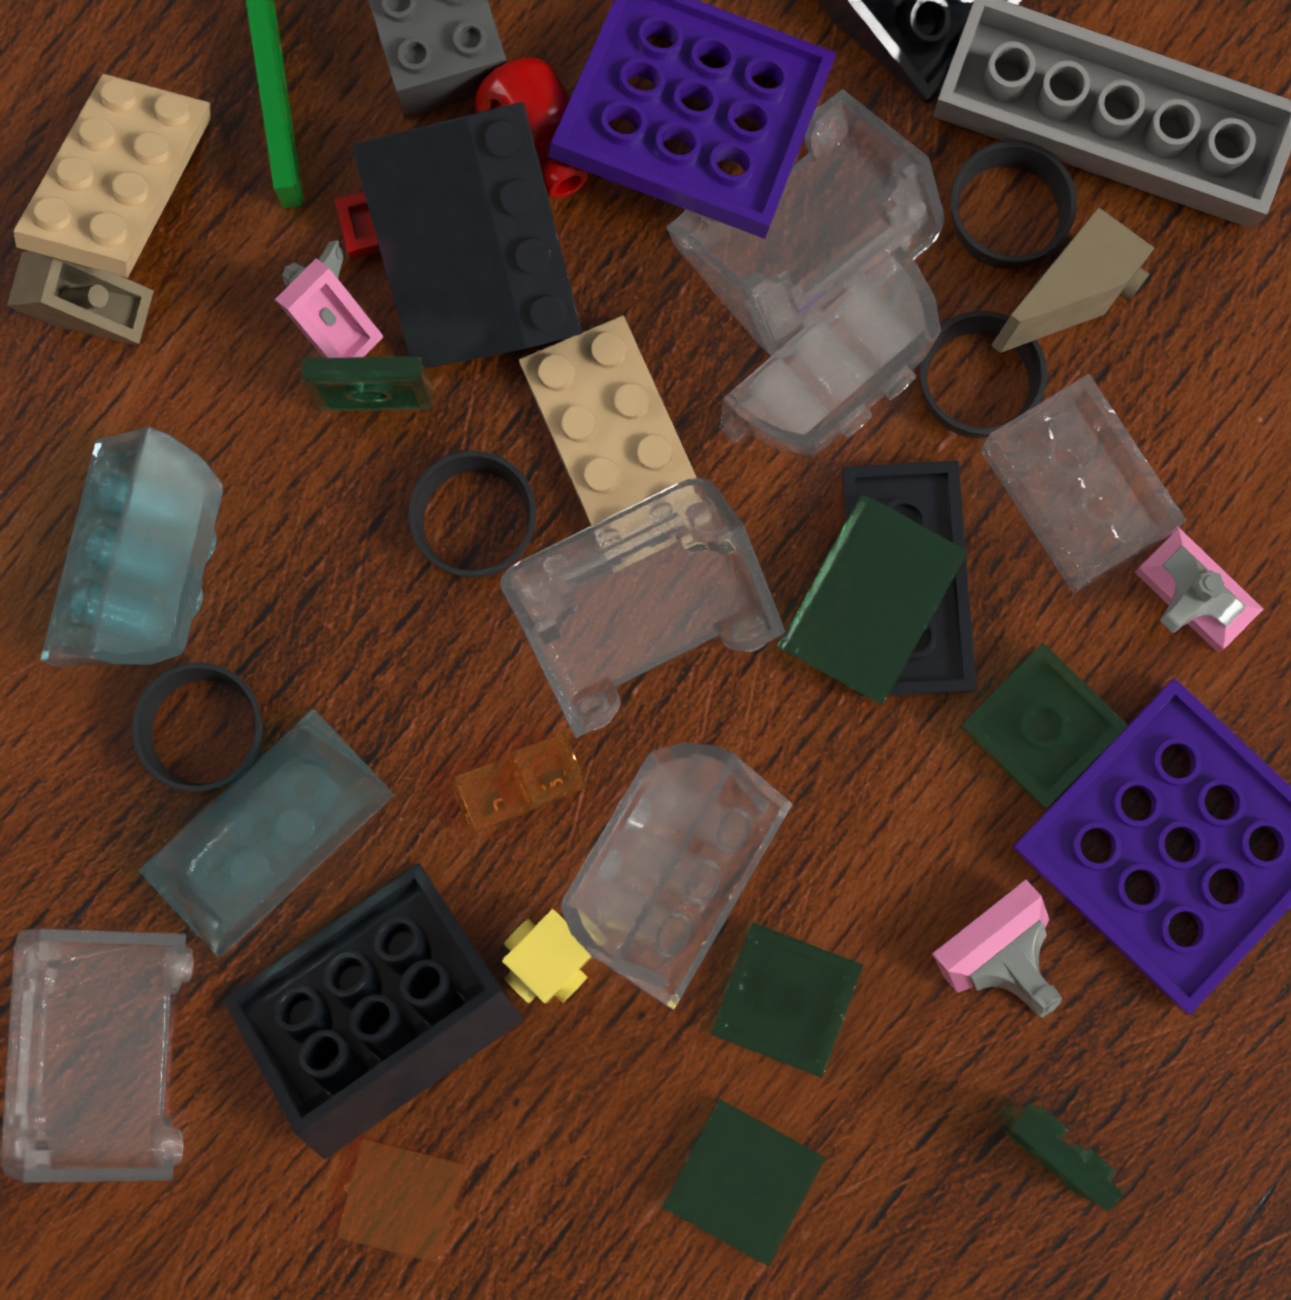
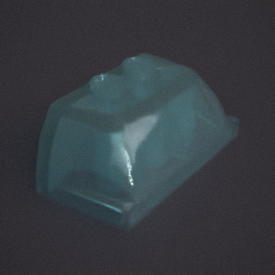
M146 427L96 440L40 658L41 662L58 667L103 664L152 665L181 655L186 648L192 619L198 613L203 601V589L200 585L205 565L216 547L217 536L214 527L223 494V484L201 456L171 435Z
M313 708L138 871L215 955L223 957L395 794Z

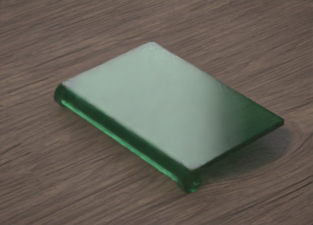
M861 494L776 647L883 705L968 551L875 499Z

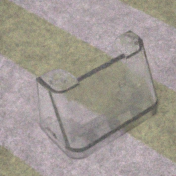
M843 89L814 110L805 134V143L809 154L793 166L766 239L689 210H685L677 219L666 226L671 240L679 252L757 344L772 358L779 360L788 358L798 352L924 252L937 239L944 224V211L929 157Z
M687 479L666 488L517 562L503 574L500 581L505 598L575 738L592 730L600 729L610 723L621 705L616 686L716 636L731 650L751 652L762 648L767 642L786 633L744 524L715 485L708 479Z
M31 929L19 932L13 959L1 1141V1160L5 1175L22 1182L173 1180V1165H179L183 1155V1135L181 1129L173 1128L171 1119L164 1115L170 994L178 993L181 983H188L190 981L193 970L191 947H185L186 934Z

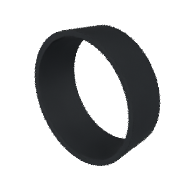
M1005 141L989 145L973 154L963 164L955 178L951 195L953 227L963 247L973 257L987 265L1006 269L1031 265L1058 246L1069 233L1077 210L1074 183L1064 165L1054 155L1039 146L1020 141ZM1003 166L1022 168L1042 179L1052 191L1058 207V225L1049 245L1032 254L1008 256L986 249L975 241L965 229L958 212L960 197L972 179L986 170Z
M971 311L957 315L942 324L932 334L924 348L920 363L923 398L934 418L956 434L971 438H987L1004 433L1028 418L1043 397L1047 382V364L1043 350L1037 340L1014 348L1026 366L1029 377V391L1022 410L1008 424L993 428H976L962 424L943 412L930 393L927 384L928 369L939 349L952 339L966 334L980 333L997 337L1009 319V316L993 311Z
M462 451L438 460L420 477L412 491L409 502V526L417 547L434 565L462 577H487L507 569L524 552L535 528L536 502L527 479L511 462L489 452ZM471 471L488 472L510 483L523 500L527 514L526 533L518 549L503 562L482 570L457 569L443 562L431 549L424 529L425 510L435 490L449 478Z
M202 662L176 666L155 678L139 698L132 720L133 744L141 763L147 771L167 786L191 792L215 789L227 785L243 775L254 762L263 736V724L259 705L248 685L230 670L218 665ZM198 680H215L228 684L238 690L251 705L256 720L255 738L246 759L229 776L208 784L192 783L175 776L160 761L153 743V724L157 711L163 701L177 688Z

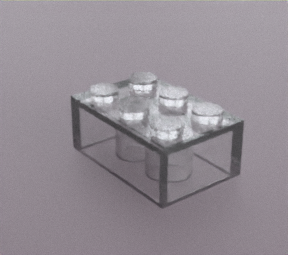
M1087 374L990 433L980 450L1074 594L1169 537L1187 521L1090 374Z

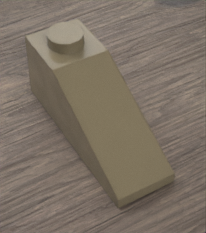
M1098 208L1011 314L991 346L1001 353L1105 315L1119 296L1129 302L1149 276V273L1141 267L1154 250V247L1101 208Z

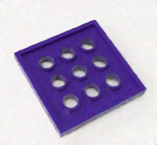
M614 0L551 141L548 157L766 239L836 53L699 0ZM651 35H660L670 40L673 46L658 48L651 45L646 38ZM713 55L720 58L726 66L718 69L710 68L704 65L699 60V57ZM766 75L775 80L778 87L773 89L762 88L751 77ZM632 77H643L650 80L655 88L641 91L632 87L627 80ZM686 97L699 98L707 104L708 109L704 111L690 110L683 105L681 99ZM739 117H748L758 122L762 129L755 132L745 131L734 120ZM616 119H623L632 123L637 131L632 134H621L614 131L608 123ZM667 140H679L685 143L691 152L685 155L673 154L662 143ZM722 160L734 161L744 169L745 173L737 176L726 174L719 169L717 162Z
M1174 678L1157 693L1017 840L1011 849L1183 1014L1191 1015L1291 907V786ZM1167 746H1178L1189 755L1191 766L1184 778H1173L1163 770L1161 755ZM1212 787H1222L1233 797V812L1225 820L1214 818L1206 810L1205 796ZM1128 788H1139L1150 798V813L1142 821L1130 819L1121 808V797ZM1256 828L1268 829L1277 839V853L1270 861L1259 860L1250 851L1249 837ZM1096 829L1102 831L1111 842V853L1103 863L1089 861L1081 851V839L1088 830ZM1172 829L1185 830L1193 838L1195 845L1194 853L1186 862L1173 860L1165 850V838ZM1217 870L1228 871L1237 880L1238 893L1236 898L1229 904H1222L1216 901L1210 894L1209 880ZM1133 871L1145 872L1154 882V896L1145 905L1133 903L1125 893V880ZM1179 912L1191 915L1198 924V937L1188 947L1177 945L1169 935V922Z

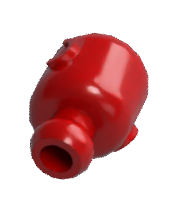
M522 57L503 63L491 71L477 89L475 97L476 113L524 101L547 195L558 199L575 193L587 181L588 172L548 157L551 141L570 101V96L554 69L543 60L535 57Z

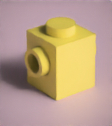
M552 909L537 925L528 918L504 942V945L511 951L502 960L511 970L504 977V980L528 1003L536 996L544 1003H548L554 996L564 1003L588 978L580 969L597 952Z

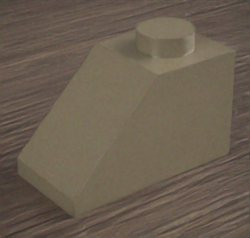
M27 251L21 254L7 306L55 327L129 344H139L154 290L120 275Z

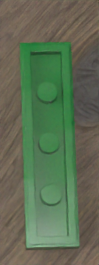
M246 0L274 190L283 209L303 206L304 195L274 0Z

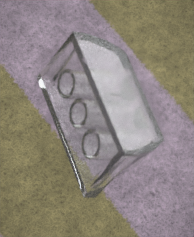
M899 245L723 398L720 429L734 444L745 435H748L777 452L811 458L841 433L846 438L852 436L872 417L873 414L869 410L885 395L890 400L894 399L916 378L913 370L927 356L941 332L935 296L918 265Z
M680 743L653 750L645 759L624 797L620 800L614 814L563 898L561 909L571 935L594 959L656 1001L674 1010L790 810L792 803L734 753L718 746Z

